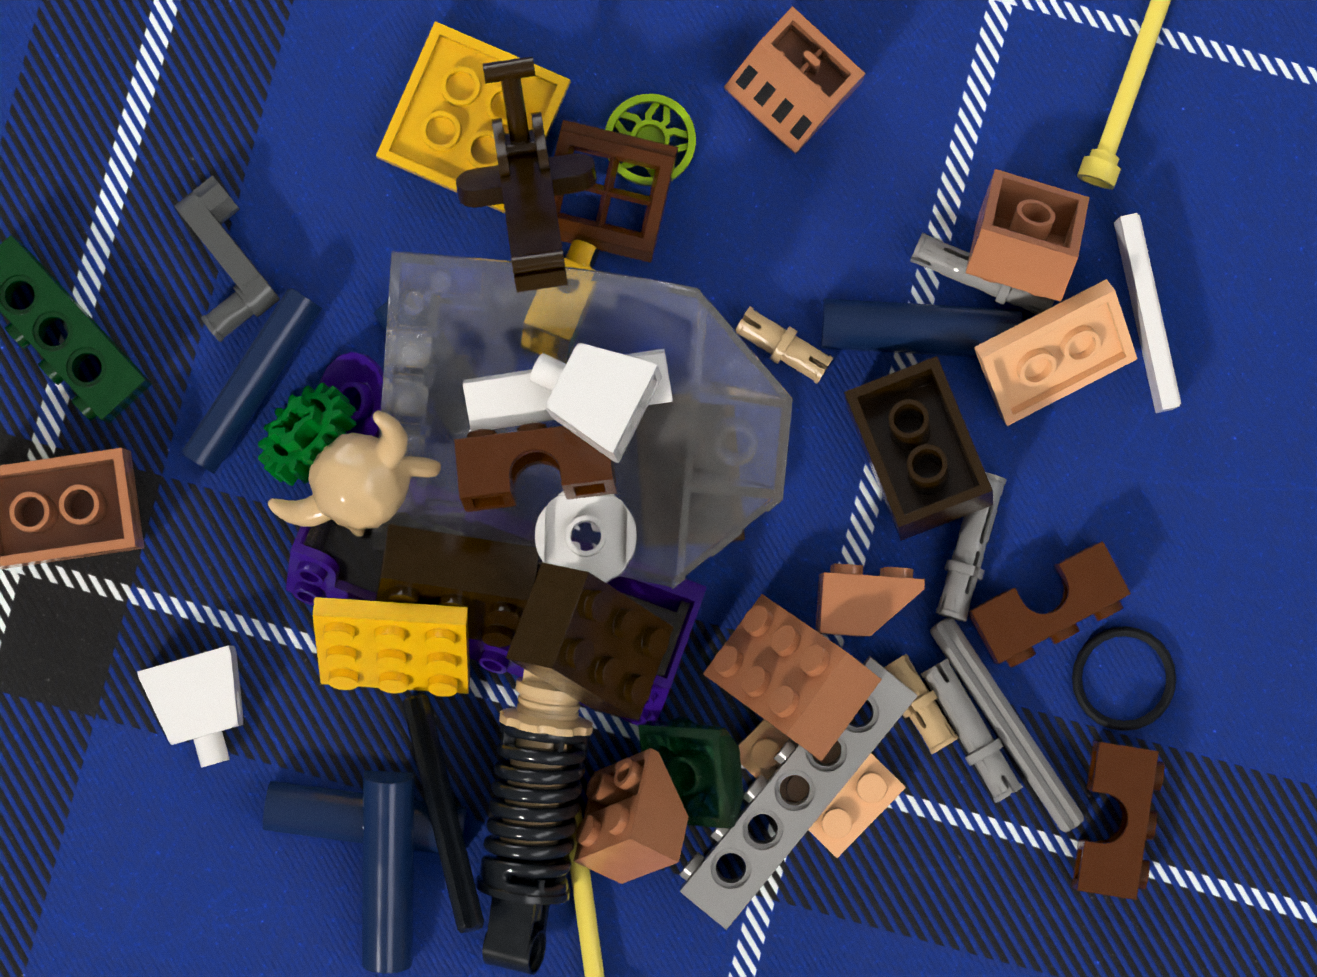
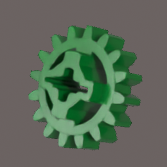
M320 383L315 390L309 385L305 386L302 396L290 395L287 407L285 409L277 408L274 411L277 419L265 424L263 429L268 432V436L258 442V446L263 450L258 456V460L265 465L264 469L279 482L285 481L289 486H293L298 479L304 484L308 483L309 470L317 455L337 437L356 426V422L350 417L356 411L355 407L349 403L350 400L336 387L332 386L329 388L325 383Z

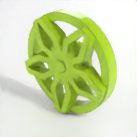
M641 94L631 97L613 111L607 122L606 130L613 131L615 127L619 133L668 145L672 136L688 140V143L677 145L679 147L677 153L686 151V154L680 164L674 169L671 181L679 177L687 169L693 158L696 146V132L693 122L686 110L669 97L659 94ZM652 103L646 111L645 120L643 121L638 115L626 112L636 105ZM660 105H664L662 122L652 120V116ZM670 109L681 118L687 131L675 127L666 128L670 123ZM619 118L635 123L636 126L632 132L624 128ZM619 162L617 173L621 177L637 185L652 186L655 169L645 167L651 177H642L627 170L638 165L625 162L620 164Z

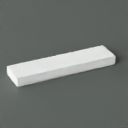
M1137 213L1120 216L1114 222L1155 413L1173 410L1180 407L1181 399L1141 218Z
M665 348L626 354L627 356L658 365L662 379L648 405L673 402ZM532 369L463 380V390L471 431L480 429L494 430L554 420L546 409V404L552 391L530 381Z

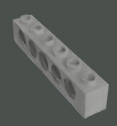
M870 655L862 664L882 679L867 699L872 705V715L864 724L854 725L849 723L837 740L841 746L838 758L831 763H821L811 753L789 738L774 757L780 763L779 767L769 779H766L761 774L757 777L742 796L748 804L739 816L735 818L728 813L711 834V837L717 841L705 857L697 851L679 873L685 880L680 887V892L724 929H728L917 698L918 695ZM791 775L801 776L809 784L807 796L798 802L788 801L780 793L782 781ZM766 814L776 821L778 828L772 838L758 840L750 834L748 824L756 815ZM727 853H735L741 856L746 864L744 873L735 879L723 877L717 869V861L721 856Z

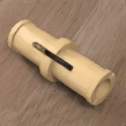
M749 306L744 317L733 332L770 353V360L778 364L780 360L812 379L816 384H818L834 358L797 337L798 331L789 326L787 330L755 311L751 306Z
M907 654L884 667L918 695L903 713L904 718L910 717L931 754L959 739L935 702L938 699L934 690L929 692Z

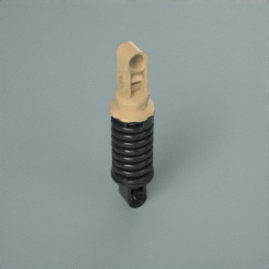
M524 669L523 677H519L516 680L515 690L520 693L518 695L519 703L517 707L500 711L499 722L502 738L501 742L497 745V753L509 760H501L494 765V772L500 779L492 783L491 789L494 795L498 797L489 802V809L495 816L487 820L486 827L492 834L484 839L483 844L485 849L492 854L482 857L480 873L476 877L475 887L480 892L492 896L488 930L485 935L482 951L484 963L534 975L541 967L545 955L550 904L564 903L570 897V888L566 875L572 865L569 854L574 849L575 844L572 835L577 830L575 815L580 809L577 798L582 793L583 787L580 778L585 774L583 760L587 757L593 723L579 716V701Z

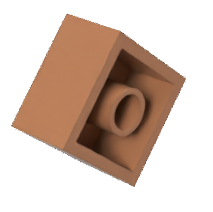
M995 169L978 215L965 273L980 277L988 282L1000 283L1020 289L1034 296L1046 297L1061 302L1079 257L1090 197Z

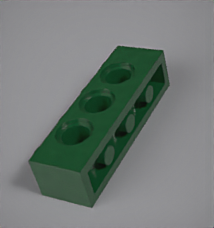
M10 235L0 244V312L10 321L4 329L23 349H26L31 344L43 357L38 363L39 367L55 384L59 385L65 381L77 393L71 401L91 422L98 416L102 421L111 423L153 383L20 240ZM22 285H31L35 293L33 303L26 309L16 310L12 302L15 290ZM58 320L65 321L68 327L66 340L60 345L50 346L45 336L48 326ZM97 356L102 365L99 377L92 382H83L79 376L81 362L87 357Z

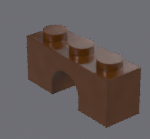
M529 423L519 426L517 432L497 434L495 430L480 429L469 432L467 438L454 439L459 498L466 512L516 506V481L525 469L537 464L552 466L560 472L561 485L567 500L617 494L614 461L564 426L547 428V425L543 423Z
M1103 541L1097 542L1053 565L1061 579L1063 595L1058 606L1052 611L1045 614L1033 612L1023 603L1016 588H1010L968 611V615L994 664H1000L1006 660L1010 668L1036 655L1032 646L1050 637L1053 644H1057L1078 633L1080 630L1076 623L1094 614L1098 622L1124 608L1120 600L1131 593Z
M1093 741L1086 790L1106 793L1112 796L1120 807L1121 823L1117 831L1105 840L1093 841L1078 838L1071 887L1075 890L1137 900L1138 889H1146L1150 862L1143 859L1145 841L1153 840L1157 825V811L1150 810L1153 790H1161L1165 769L1164 762L1158 761L1159 751Z

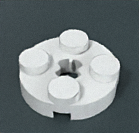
M562 491L545 506L536 523L535 544L538 555L544 563L587 571L605 583L622 575L633 558L636 549L637 531L634 518L623 501L614 494L567 500L564 491ZM587 522L591 523L593 532L601 533V539L598 545L592 543L594 549L583 551L579 542L571 540V535L574 529L580 531L579 524Z

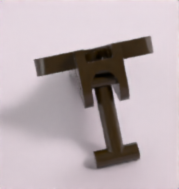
M533 56L484 63L485 84L501 81L509 133H505L502 118L492 119L498 165L475 168L461 173L456 179L459 201L467 207L504 204L517 293L568 285L554 196L581 192L591 188L597 179L594 160L592 157L581 153L548 157L541 112L531 113L532 130L528 129L521 78L536 76Z

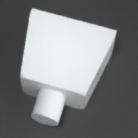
M578 343L575 346L567 364L542 353L535 362L530 375L531 382L552 391L546 404V409L550 416L616 463L620 462L662 379L658 365L652 362L583 343Z
M228 645L137 672L139 680L171 745L193 740L201 768L230 760L222 731L243 725V710L235 646Z

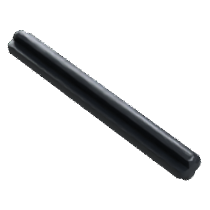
M424 694L411 696L403 701V709L457 930L460 933L473 932L483 928L484 919L429 697Z

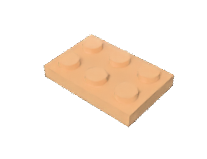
M1107 279L974 347L999 416L1006 426L1138 359L1116 291Z
M763 719L730 754L756 779L760 774L769 779L780 765L774 757L789 740V737ZM836 741L822 761L814 755L813 757L821 763H831L840 755L841 746ZM871 753L809 828V831L838 858L906 787ZM798 775L786 777L780 785L781 795L791 802L801 801L809 792L808 782Z

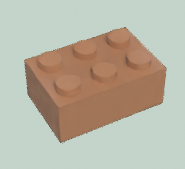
M116 448L0 465V570L144 549L131 451L124 448Z
M763 594L760 595L752 608L746 613L741 623L703 673L820 761L825 758L882 680L848 652Z

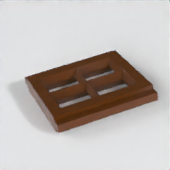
M563 120L554 156L573 154L575 150L609 158L610 161L604 185L595 183L591 188L585 190L602 195L596 221L560 213L564 194L554 196L561 241L572 243L573 240H582L592 244L600 251L651 263L679 147ZM619 161L655 169L649 196L613 188ZM611 197L647 206L641 232L605 224Z

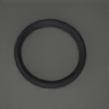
M1127 626L1109 628L1089 639L1079 651L1073 666V691L1080 707L1097 724L1113 730H1137L1150 725L1161 717L1170 705L1176 686L1175 665L1163 643L1152 634L1139 628ZM1126 636L1146 642L1157 652L1165 668L1166 684L1161 700L1153 710L1135 720L1121 721L1102 715L1091 705L1083 689L1082 675L1088 656L1098 645L1114 637Z

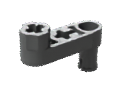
M212 175L174 205V207L236 283L233 287L235 292L207 315L201 317V320L219 342H222L228 334L252 315L258 318L277 303L280 298L221 225L238 212L240 208Z

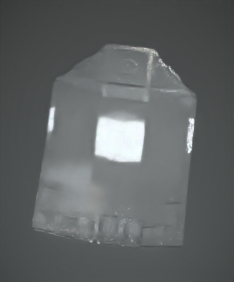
M392 251L381 412H385L397 419L405 429L408 441L407 451L404 456L425 457L436 460L441 464L440 473L435 477H411L406 499L389 521L383 523L378 528H373L372 549L384 550L389 524L536 547L535 528L538 517L545 506L563 491L560 472L554 467L545 464L530 466L519 475L516 481V506L466 512L459 498L454 439L467 438V434L471 432L463 390V380L533 369L535 362L542 353L567 364L578 343L623 355L665 348L673 402L647 406L620 462H614L617 494L614 495L623 501L626 508L632 514L637 531L635 553L620 577L651 582L674 589L686 579V575L710 556L716 555L742 534V530L765 511L769 512L783 500L793 399L699 288L635 276L565 267L568 285L517 293L512 261ZM556 420L539 422L546 424L547 428L563 426ZM519 426L494 430L497 434L517 432ZM380 430V433H379V439H380V437L382 436V431H381V430ZM591 523L579 524L580 531L574 529L571 540L579 542L583 551L594 549L592 543L599 544L601 533L593 532ZM538 555L537 564H542L543 561Z

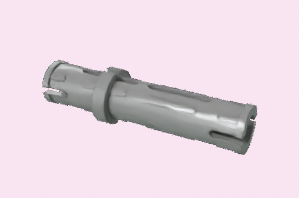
M922 232L910 262L925 268L927 267L946 277L996 297L994 302L1001 305L1007 302L1036 315L1052 307L1055 301L1053 299L1034 296L1020 289L1000 283L988 282L980 277L966 274L969 252L943 243Z
M987 472L985 473L993 490V505L963 517L952 559L947 560L944 570L948 571L942 596L935 612L938 615L947 618L951 617L954 620L963 622L967 620L977 580H982L985 570L981 569L984 553L990 538L1000 497L1007 481L1003 477Z
M947 658L921 673L922 678L925 679L931 691L934 690L939 705L968 753L965 757L969 766L975 765L994 797V802L997 803L1010 796L1011 793H1015L1023 788L1000 751L1004 747L999 738L993 739L951 667L949 659Z

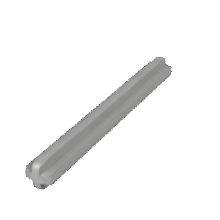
M948 617L934 625L930 629L932 637L946 658L949 659L950 664L1059 829L1063 832H1069L1079 826L1084 821V815L955 620Z

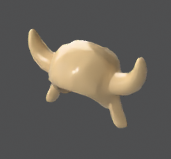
M377 410L373 413V420L382 431L380 439L372 435L359 433L340 435L330 445L324 447L310 467L308 480L313 495L300 500L271 498L268 501V506L275 515L290 524L312 527L333 520L337 525L348 528L356 537H361L365 533L366 528H378L395 515L406 499L411 477H435L440 473L441 464L430 458L404 456L407 451L408 441L405 429L397 419Z

